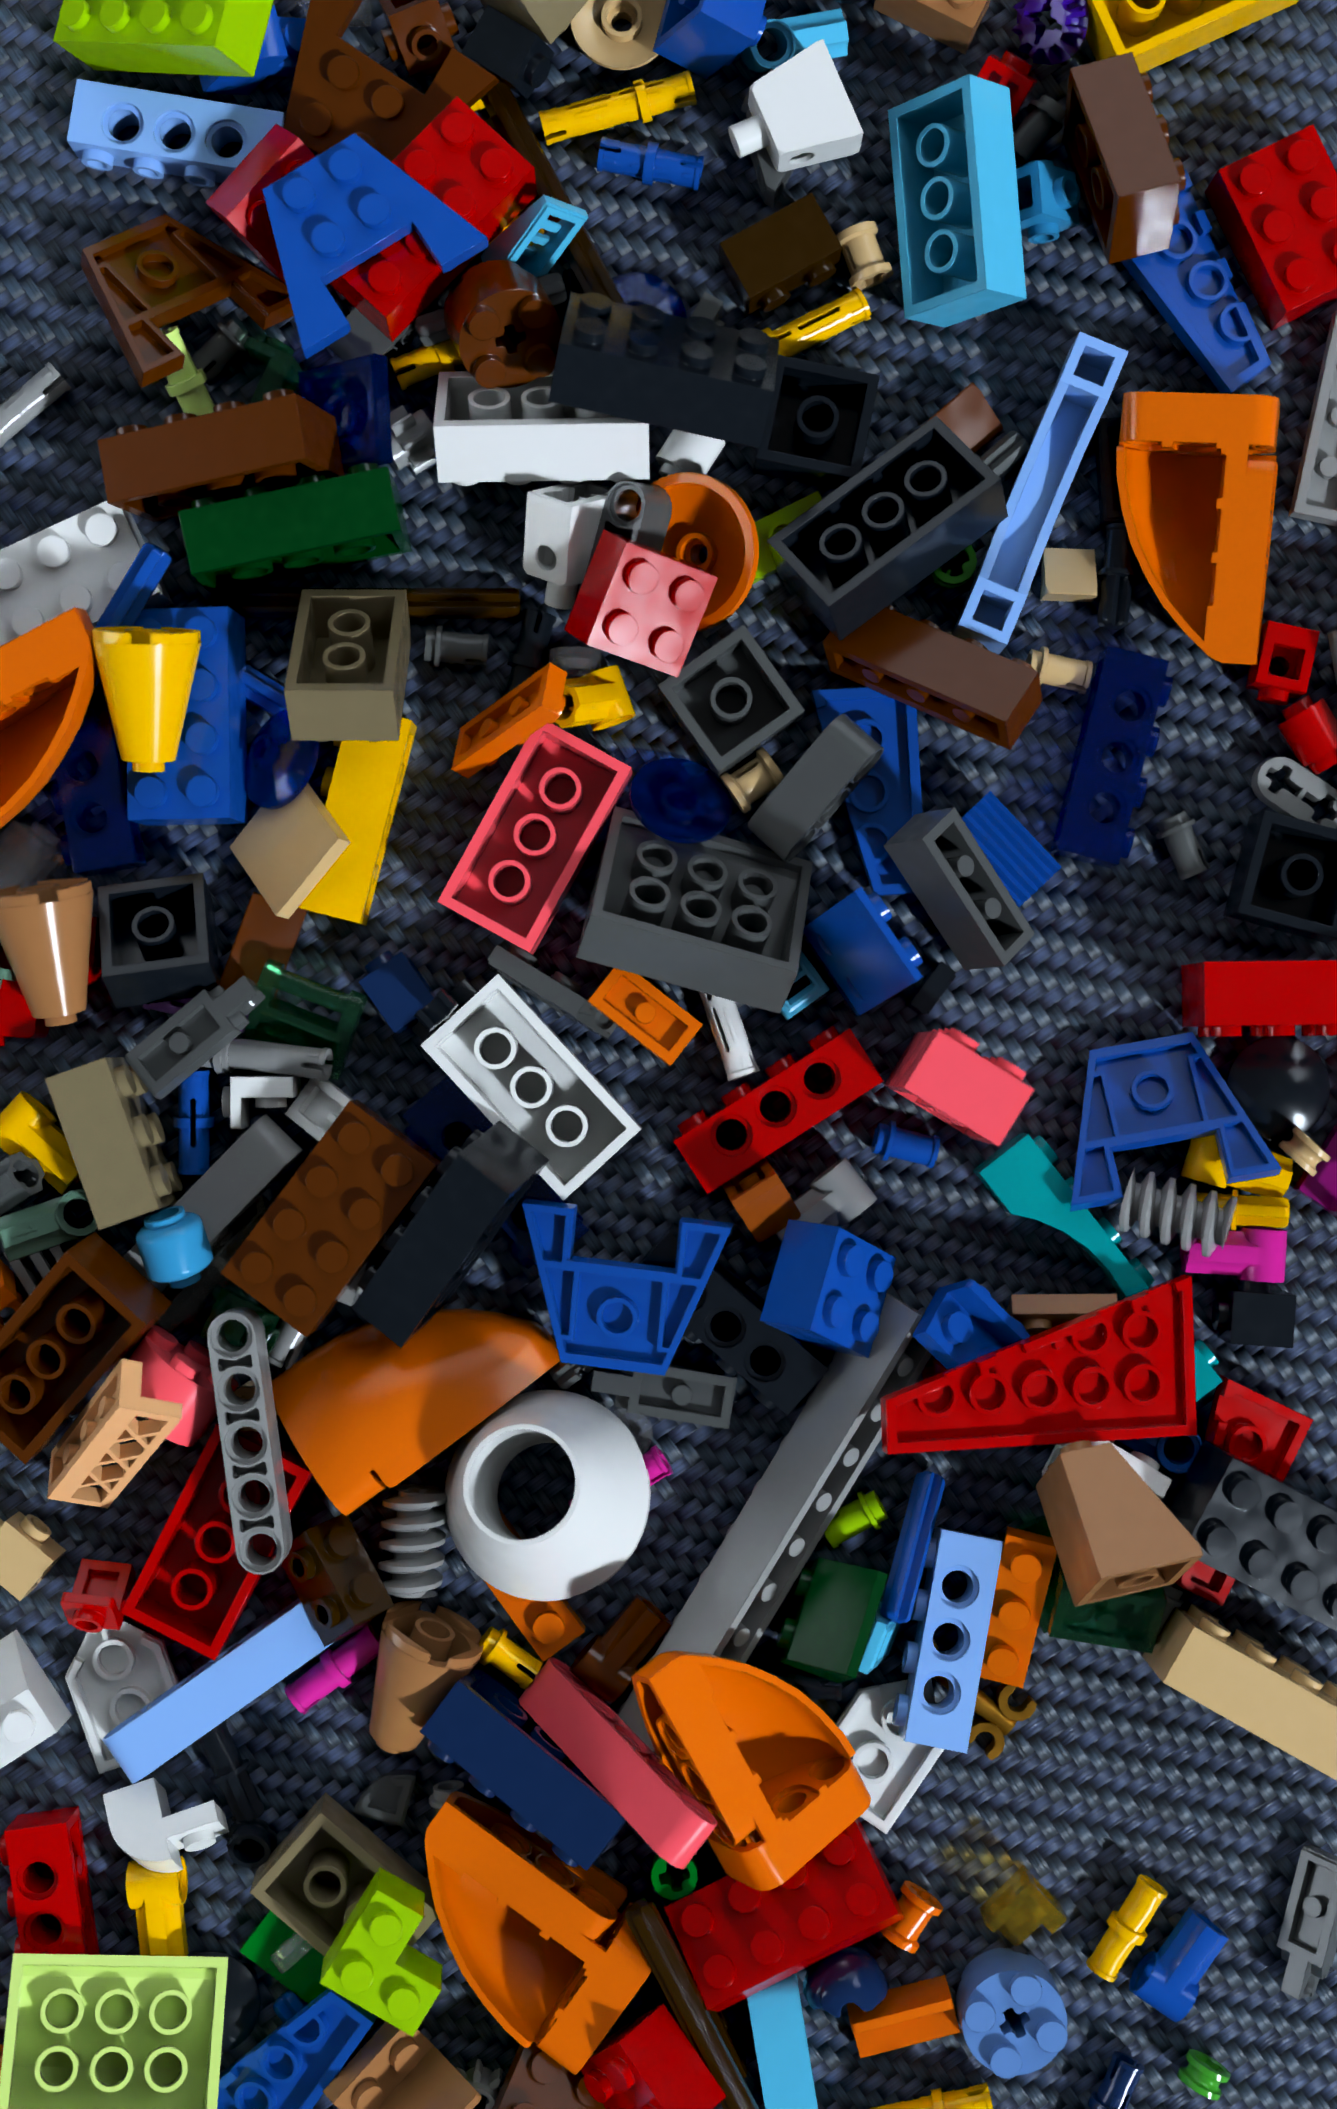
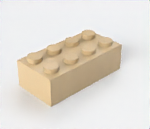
M1194 1604L1190 1605L1188 1611L1175 1607L1159 1634L1156 1644L1154 1646L1148 1645L1142 1655L1160 1680L1178 1692L1337 1781V1684L1326 1680L1325 1684L1321 1683L1309 1675L1310 1671L1285 1655H1281L1277 1662V1658L1263 1649L1264 1645L1238 1629L1231 1636V1632L1218 1623V1618Z

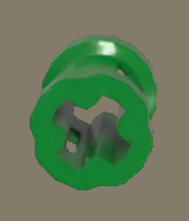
M655 1852L651 1869V1882L655 1891L669 1900H679L689 1895L695 1889L698 1881L697 1852L685 1869H683V1874L680 1876H674L671 1868H667V1862Z

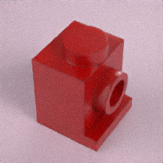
M1270 620L1262 625L1257 665H1250L1246 688L1258 691L1257 700L1274 705H1288L1289 698L1297 699L1307 693L1320 631ZM1271 660H1278L1282 663L1284 668L1282 676L1270 673Z

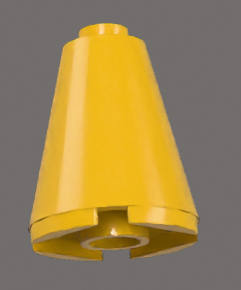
M143 626L96 627L92 629V645L120 758L122 761L132 762V771L164 772L166 762L176 761L202 643L201 631L176 627H161V629L143 628Z

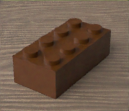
M289 389L267 392L263 395V401L247 405L240 401L223 402L213 407V413L196 416L192 413L173 414L167 416L164 419L165 424L150 428L145 425L123 426L116 429V436L97 440L107 503L153 522L179 517L178 511L192 508L191 502L203 497L220 496L223 498V501L244 497L243 491L255 486L272 485L275 490L296 486L295 480L306 475L324 474L327 479L344 476L335 416Z
M350 1100L221 1271V1274L302 1335L308 1337L316 1331L437 1170L441 1162L362 1102Z
M93 1232L63 1254L0 1330V1442L24 1464H27L57 1438L100 1388L119 1361L127 1357L172 1305V1302L96 1232Z

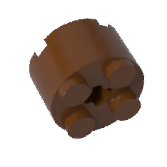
M509 260L486 261L475 265L461 276L463 281L456 288L453 295L450 291L445 301L444 322L446 330L467 371L482 387L487 389L519 387L530 383L538 377L548 376L553 372L562 333L560 317L540 281L533 274L522 269L519 264Z

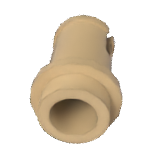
M1042 646L1039 651L1034 649L1029 651L1026 662L1039 672L1040 686L1041 684L1077 691L1080 694L1086 693V688L1089 687L1093 672L1092 661H1083L1049 653V648Z

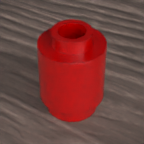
M1308 694L1281 711L1286 720L1277 726L1303 767L1309 766L1312 773L1318 775L1337 764V719L1324 698L1313 703Z

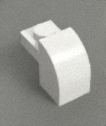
M154 1777L103 1794L108 1824L114 1840L138 1864L154 1872L173 1873L182 1871L180 1849L185 1848L187 1852L199 1851L215 1844V1837L229 1833L225 1812L214 1800L171 1814L166 1790Z

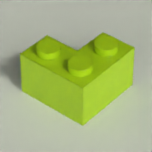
M379 1867L324 1956L320 1984L413 2037L441 1992L442 1964L407 1945L424 1917L425 1893Z

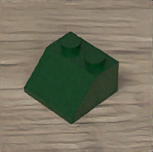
M820 1557L812 1561L809 1568L803 1567L795 1580L792 1590V1596L799 1599L793 1619L787 1616L784 1618L777 1636L776 1647L783 1649L779 1662L836 1683L856 1679L888 1574Z

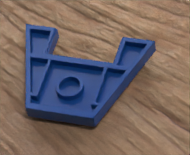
M355 133L262 189L302 350L306 359L351 331L348 320L325 285L403 237L416 231L443 273L449 272L489 247L488 237Z
M1193 1032L1089 1050L1070 1212L1122 1203L1123 1193L1113 1153L1214 1135L1226 1184L1280 1174L1281 1166Z
M526 1198L522 1202L560 1362L665 1376L734 1223L681 1217L679 1221L675 1268L573 1256L577 1204Z

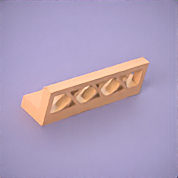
M122 1358L53 1448L50 1457L47 1499L108 1509L180 1422L183 1404L141 1396L143 1362ZM139 1416L150 1419L138 1421L135 1417ZM136 1440L135 1442L119 1444L120 1442ZM116 1462L118 1463V1464L109 1465V1466H104V1467L101 1466V1465L111 1464V1463H116ZM100 1485L102 1488H96V1487H90V1486Z

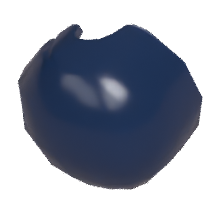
M851 1945L811 1965L803 1981V1994L811 2008L814 2010L822 2008L836 2018L841 2017V2009L848 2003L856 2004L865 2012L873 2010L885 1999L889 1988L887 1980L876 1960L866 1950L856 1945Z

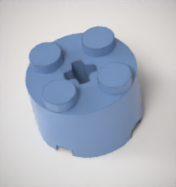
M995 1948L981 1953L965 1967L957 1990L955 2007L966 2044L973 2056L982 2065L992 2070L995 2075L1006 2079L1033 2073L1050 2063L1067 2043V2014L1055 1981L1043 1962L1029 1953L1026 1955L1012 1951L1011 1948ZM1009 2008H1013L1014 2012L1007 2014L1005 2011Z

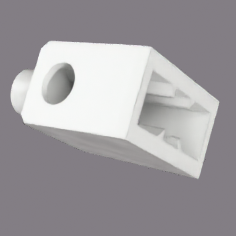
M823 39L813 43L755 81L749 88L748 106L752 117L728 127L732 145L739 158L766 147L777 172H785L854 155L860 151L864 133Z
M585 480L577 484L563 483L528 491L523 569L527 574L547 581L544 598L546 605L563 610L573 608L578 584L583 582L605 499L610 488Z

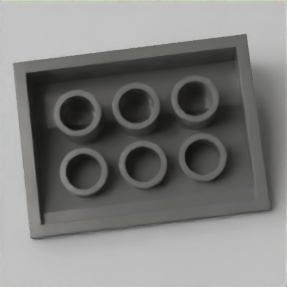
M614 806L576 958L780 1014L798 974L813 862L797 857L789 862H784L775 852L769 849Z

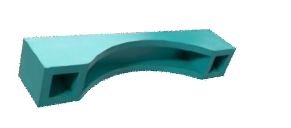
M1020 1132L973 1169V1172L1004 1211L1013 1215L1035 1219L1052 1226L1078 1243L1101 1267L1116 1290L1119 1300L1149 1289V1286L1155 1282L1149 1271L1136 1257L1128 1261L1118 1249L1117 1245L1123 1239L1105 1217L1096 1221L1088 1209L1070 1212L1074 1177L1070 1176L1066 1180L1063 1179L1052 1165L1059 1159L1058 1156L1040 1135L1032 1139L1029 1134ZM1201 1339L1194 1342L1196 1402L1223 1382L1213 1369L1219 1364V1361Z

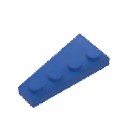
M1185 169L1186 187L1185 190L1179 192L1178 198L1179 223L1173 225L1169 249L1121 262L1221 394H1233L1265 371L1271 364V361L1245 302H1239L1230 281L1233 274L1226 258L1220 259L1209 234L1212 226L1205 210L1198 209L1190 190L1193 187V183Z
M327 1988L220 2074L217 2109H313L323 2095L322 2091L336 2077L371 2028L377 2016Z

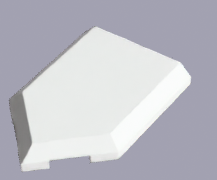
M122 1621L120 1630L102 1629V1631L97 1633L87 1632L65 1675L99 1774L120 1767L103 1742L104 1736L179 1683L164 1640Z
M929 1679L924 1686L923 1694L927 1702L935 1703L932 1680ZM907 1680L858 1689L835 1723L855 1750V1755L851 1759L871 1796L869 1807L860 1817L885 1834L893 1826L944 1751L941 1748L905 1742L898 1734L899 1726L892 1724L896 1696L898 1693L905 1694Z

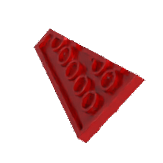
M1183 1274L880 1397L882 1451L886 1454L1063 1444L1083 1440L1095 1442L1197 1435L1192 1276Z

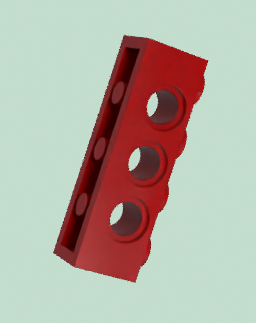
M831 1026L808 1041L812 1051L795 1061L789 1053L764 1069L769 1078L751 1089L746 1081L720 1098L725 1105L722 1109L707 1117L702 1109L677 1125L681 1135L673 1139V1142L707 1194L884 1081L850 1028L838 1033L835 1026ZM815 1063L825 1064L832 1072V1084L822 1093L811 1092L804 1082L806 1070ZM772 1091L782 1092L789 1101L788 1113L778 1121L765 1119L760 1111L762 1098ZM728 1119L740 1121L746 1130L744 1142L734 1149L722 1147L716 1139L718 1126Z
M79 1806L17 1815L4 1830V1834L0 1838L1 1862L3 1866H9L11 1885L7 1891V1908L10 1917H16L19 1934L15 1940L14 1953L100 1955ZM34 1862H43L50 1866L54 1873V1878L45 1879L39 1876L35 1871ZM41 1914L55 1916L59 1920L62 1929L52 1930L43 1923Z

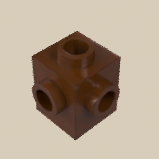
M378 0L388 25L387 28L380 30L391 61L394 62L401 59L410 76L416 73L427 75L439 71L452 47L455 49L451 37L460 34L448 2L440 5L438 0Z

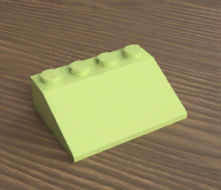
M13 1953L0 2074V2109H217L228 1957Z

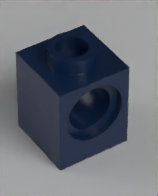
M390 950L382 953L364 967L368 975L358 981L394 1033L400 1034L415 1024L418 1019L414 1015L436 997L410 957L404 952H400L393 956Z

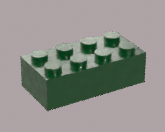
M362 463L348 468L347 475L327 479L324 474H311L296 479V486L275 490L272 485H260L244 490V497L223 501V498L220 496H209L192 501V508L178 511L191 574L212 594L216 588H243L411 552L412 548L400 492L388 466L378 468L377 463Z

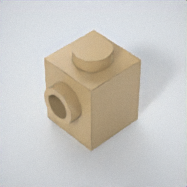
M20 1511L5 1522L0 1518V1585L19 1601L36 1588L67 1551L50 1537L52 1532L42 1520L31 1514L25 1516Z

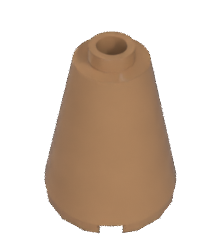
M84 877L37 881V885L20 888V884L0 888V943L32 1017L44 1019L45 1026L48 1027L74 1023L78 1021L76 1013L82 1012L87 1008L94 889H92L91 880Z
M409 1600L396 1602L395 1606L385 1613L381 1625L369 1725L370 1735L376 1741L377 1746L385 1752L401 1754L416 1749L425 1737L420 1733V1730L456 1682L468 1675L481 1657L483 1646H479L482 1637L479 1630L466 1618L448 1608L438 1605L434 1614L419 1610L422 1601Z

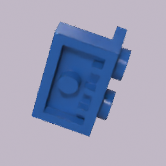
M972 1279L939 1287L912 1334L947 1370L1031 1336L1021 1322L1012 1318L991 1297L990 1292L985 1287Z

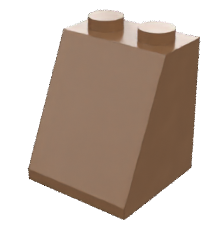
M1083 1440L1064 1446L1060 1449L1058 1457L1053 1463L1048 1465V1470L1036 1484L1037 1493L1074 1607L1172 1585L1203 1556L1200 1544L1111 1443L1092 1446L1091 1441Z

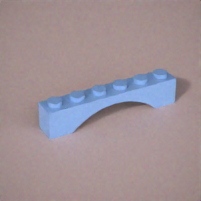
M1079 332L1067 354L1029 450L1026 453L1006 501L1008 517L997 524L951 635L963 640L966 638L974 639L983 644L988 651L998 655L1007 646L1028 596L1033 578L1060 509L1108 403L1129 351L1083 332Z

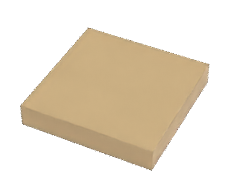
M289 771L229 848L274 914L278 917L289 919L351 842L304 776Z

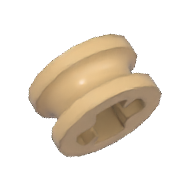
M1295 1126L1292 1130L1293 1138L1290 1141L1282 1140L1278 1146L1314 1177L1317 1173V1164L1321 1161L1328 1162L1331 1157L1307 1134Z

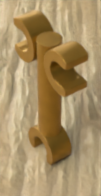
M933 1639L934 1647L936 1648V1650H939L935 1640ZM933 1677L942 1686L949 1690V1684L945 1677ZM1001 1683L996 1691V1702L978 1688L974 1712L981 1718H975L972 1721L969 1743H972L981 1732L991 1733L993 1735L992 1741L984 1750L990 1760L997 1758L1002 1753L1005 1745L1004 1736L1013 1729L1016 1721H1024L1035 1712L1037 1703L1030 1695L1020 1706L1012 1707L1008 1705V1698L1014 1692L1015 1686Z

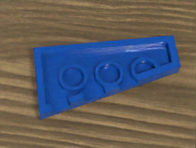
M868 687L811 690L810 694L822 732L835 718L845 713L884 748V752L878 762L847 797L844 804L871 891H875L879 896L914 894L883 845L915 814L922 813L917 709Z

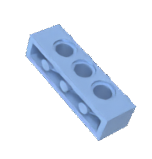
M76 79L67 142L85 166L96 170L110 171L114 165L132 168L136 174L150 179H162L164 174L184 177V180L190 184L210 188L215 186V182L223 183L275 124L283 127L285 114L280 111ZM132 125L139 127L138 133L132 139L127 141L118 140L119 133L125 127ZM176 135H191L188 144L183 148H168L170 141ZM231 142L243 144L241 150L235 156L229 158L219 156L221 149L226 144Z
M940 1527L934 1528L924 1568H927L924 1589H918L911 1620L918 1621L915 1641L907 1640L903 1652L902 1672L909 1673L905 1694H897L893 1708L892 1724L899 1726L898 1734L905 1742L967 1754L1004 1541ZM952 1571H962L967 1579L965 1592L956 1599L946 1598L942 1590L944 1577ZM945 1623L954 1624L958 1631L956 1644L946 1651L936 1650L933 1644V1634L937 1627ZM935 1676L945 1677L949 1684V1691L945 1699L938 1703L927 1702L923 1694L926 1682Z

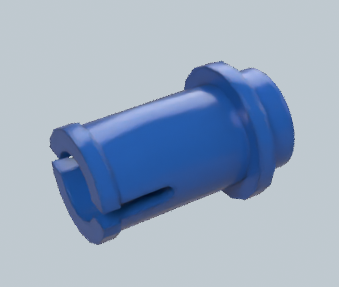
M891 1120L887 1124H877L872 1139L871 1152L879 1154L880 1160L887 1161L889 1157L926 1165L929 1168L934 1167L940 1148L939 1136H931L896 1127V1122Z

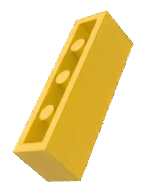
M402 718L399 741H333V746L340 748L335 768L327 766L320 796L327 798L325 807L351 843L301 903L300 909L363 926L367 925L417 729L412 720Z

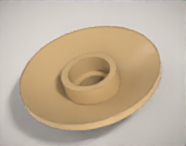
M588 0L570 21L574 40L584 55L602 67L612 70H632L644 66L659 55L653 52L666 0ZM619 19H626L632 26L627 31H616L613 28V24Z

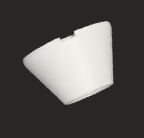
M536 1390L516 1395L466 1433L453 1454L445 1483L447 1524L451 1537L462 1558L481 1579L506 1594L532 1601L570 1599L608 1581L624 1566L635 1551L643 1535L650 1510L651 1490L649 1473L631 1431L622 1420L600 1403L577 1393L563 1390ZM541 1443H558L567 1453L574 1469L575 1492L571 1506L564 1518L552 1530L536 1538L520 1540L510 1532L500 1515L497 1499L499 1481L508 1463L524 1449Z

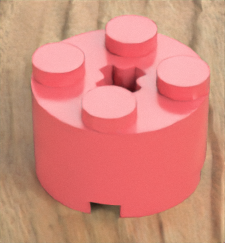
M153 1325L128 1360L143 1362L142 1397L183 1404L182 1419L166 1437V1440L178 1445L191 1447L204 1435L217 1417L209 1351L206 1347L193 1340H190L184 1346L178 1343V1340L167 1330ZM232 1377L231 1387L234 1392L239 1384Z

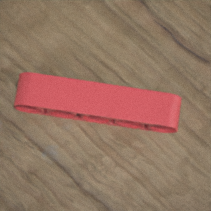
M550 1657L518 1699L520 1705L661 1858L676 1868L685 1869L717 1826V1820L609 1705L569 1671L570 1666L555 1657Z

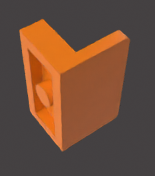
M616 968L612 969L588 1000L589 1004L669 1067L703 1026L701 1022L641 975Z
M945 1975L888 1989L885 1999L868 2012L863 2011L854 2003L846 2004L860 2059L960 2033L952 1996Z

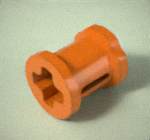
M905 1880L900 1887L903 1894L898 1900L905 1919L880 1932L900 1949L915 1954L920 1946L917 1940L932 1916H939L944 1907L924 1888Z

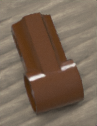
M637 1593L603 1635L597 1634L589 1641L576 1657L569 1671L608 1704H611L630 1684L633 1674L639 1669L637 1665L671 1626V1621L652 1602Z

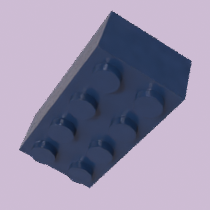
M483 1666L479 1667L456 1682L420 1730V1733L430 1740L427 1745L437 1757L450 1764L455 1761L471 1775L468 1779L479 1792L490 1798H494L496 1795L512 1808L510 1815L516 1823L529 1832L534 1833L538 1830L553 1843L551 1848L559 1859L571 1867L576 1868L580 1865L587 1871L607 1848L626 1820L523 1709L518 1701L520 1697Z

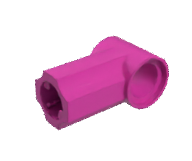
M1242 1226L1240 1230L1236 1231L1229 1230L1223 1250L1222 1246H1218L1208 1258L1202 1256L1201 1240L1198 1239L1189 1251L1181 1250L1180 1242L1181 1271L1186 1273L1235 1275L1237 1279L1254 1282L1284 1283L1288 1230Z

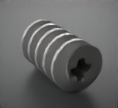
M1134 1167L1120 1208L1119 1229L1120 1231L1128 1232L1136 1220H1138L1140 1237L1146 1239L1156 1227H1159L1160 1241L1165 1245H1168L1174 1236L1180 1233L1181 1250L1189 1251L1199 1239L1201 1240L1202 1256L1208 1258L1218 1246H1222V1250L1224 1248L1238 1197L1232 1196L1225 1206L1220 1208L1218 1207L1216 1190L1211 1189L1201 1202L1197 1200L1196 1184L1191 1183L1182 1195H1177L1175 1178L1170 1177L1164 1186L1158 1189L1156 1188L1155 1172L1149 1171L1142 1182L1138 1183L1136 1182Z
M400 1484L392 1487L398 1491V1496L385 1499L382 1503L383 1507L397 1512L396 1517L381 1521L382 1528L395 1532V1538L379 1542V1548L394 1553L393 1559L378 1563V1569L392 1574V1579L382 1581L388 1594L396 1597H435L438 1595V1592L432 1589L441 1586L443 1582V1575L434 1568L443 1565L445 1557L440 1550L436 1549V1547L445 1544L446 1534L443 1530L436 1528L447 1522L445 1510L437 1507L447 1503L445 1489L428 1485Z

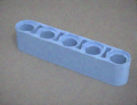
M298 1598L221 1652L215 1661L211 1659L120 1723L104 1736L102 1740L131 1783H136L330 1645L324 1647L300 1598Z

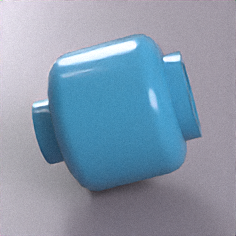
M183 1206L163 1208L146 1216L143 1219L144 1226L136 1234V1243L149 1279L158 1283H169L173 1289L184 1288L198 1282L201 1279L200 1272L208 1267L213 1259L212 1249L201 1217L196 1213L185 1212Z

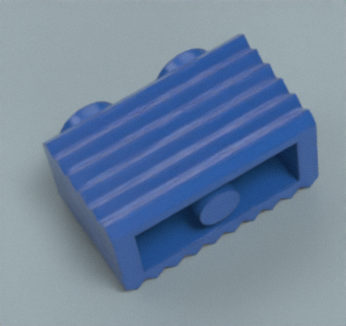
M991 791L961 817L1018 908L1062 868Z

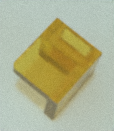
M1024 1865L979 1908L985 1925L992 1932L999 1930L1014 1946H1019L1041 1924L1053 1935L1067 1921L1059 1901Z

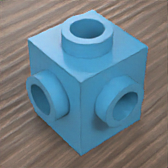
M1050 160L1031 161L1016 169L1021 235L1028 237V242L1034 244L1052 242L1060 237L1059 232L1080 225L1078 211L1080 190L1074 172L1056 167Z

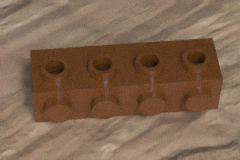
M891 605L881 610L841 641L831 631L823 641L831 672L1011 750L1042 702L1039 672L1034 670L1024 660L1019 658L1007 659L988 651L983 644L974 639L966 638L963 640L942 631L935 623L926 619L915 620L897 612Z

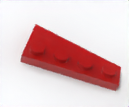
M1219 1374L1223 1382L1216 1386L1204 1440L1284 1481L1313 1419ZM1198 1560L1175 1584L1223 1607L1236 1579Z

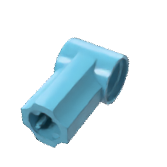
M841 8L782 19H768L764 31L772 34L776 39L778 51L772 61L762 58L758 52L757 44L754 47H747L740 53L743 63L749 69L759 73H766L771 68H777L821 39L824 40L832 59L846 57L848 55L849 42L847 21L844 19Z

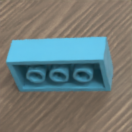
M968 74L889 109L888 120L905 319L945 328L1027 299L1010 88Z

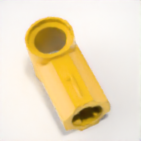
M608 666L581 677L566 679L563 692L566 703L563 712L555 723L561 729L591 724L592 730L598 731L621 724L635 717L636 714L619 666Z
M20 1091L0 1113V1148L10 1156L21 1151L25 1156L37 1159L45 1173L43 1178L61 1195L66 1194L80 1181V1177L64 1132L54 1124L57 1121L56 1118L41 1102L30 1094Z
M1212 1135L1191 1139L1181 1176L1223 1189L1230 1186L1260 1196L1283 1197L1292 1179L1293 1159L1271 1151L1282 1168L1279 1175L1226 1184L1215 1136Z
M180 1856L183 1870L173 1873L151 1871L138 1864L135 1860L130 1861L127 1865L126 1897L129 1908L136 1911L140 1955L188 1956L189 1954L183 1905L187 1899L188 1875L183 1856Z

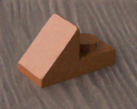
M766 1158L758 1161L722 1185L731 1203L757 1242H763L787 1226L788 1219L798 1220L801 1217V1212Z

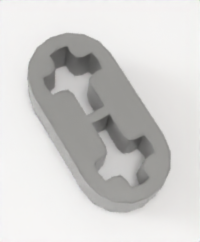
M1274 757L1261 763L1255 769L1251 778V787L1255 796L1262 803L1279 814L1334 829L1337 828V789L1287 757ZM1280 769L1284 770L1286 775L1283 781L1296 791L1293 795L1285 789L1272 793L1268 789L1271 785V780L1266 776L1267 772L1273 774ZM1305 797L1312 802L1325 798L1329 802L1326 806V811L1331 815L1330 819L1323 818L1315 822L1311 818L1314 814V809L1302 801V798Z

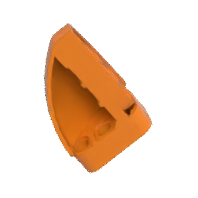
M454 1791L449 1795L430 1822L424 1841L428 1878L434 1907L447 1944L462 1975L481 2003L503 2029L525 2048H529L535 2042L536 2047L576 2075L652 1972L625 1919V1910L633 1903L630 1902L622 1913L617 1911L625 1901L628 1890L623 1884L593 1864L587 1871L580 1865L576 1868L567 1865L553 1852L551 1848L553 1843L548 1844L535 1832L527 1831L516 1823L511 1815L470 1795Z

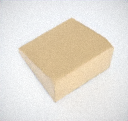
M1045 548L1041 560L1040 601L1092 602L1097 597L1098 588L1095 549Z

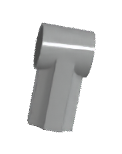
M844 1157L816 1177L809 1184L810 1189L794 1200V1203L801 1212V1217L798 1221L831 1226L839 1224L843 1226L871 1206L877 1200V1197L848 1159ZM786 1227L777 1232L781 1240H783Z

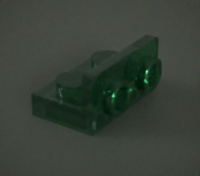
M1057 1558L1055 1566L1058 1584L1047 1622L1049 1637L1153 1653L1167 1603L1164 1587L1074 1607L1059 1558Z

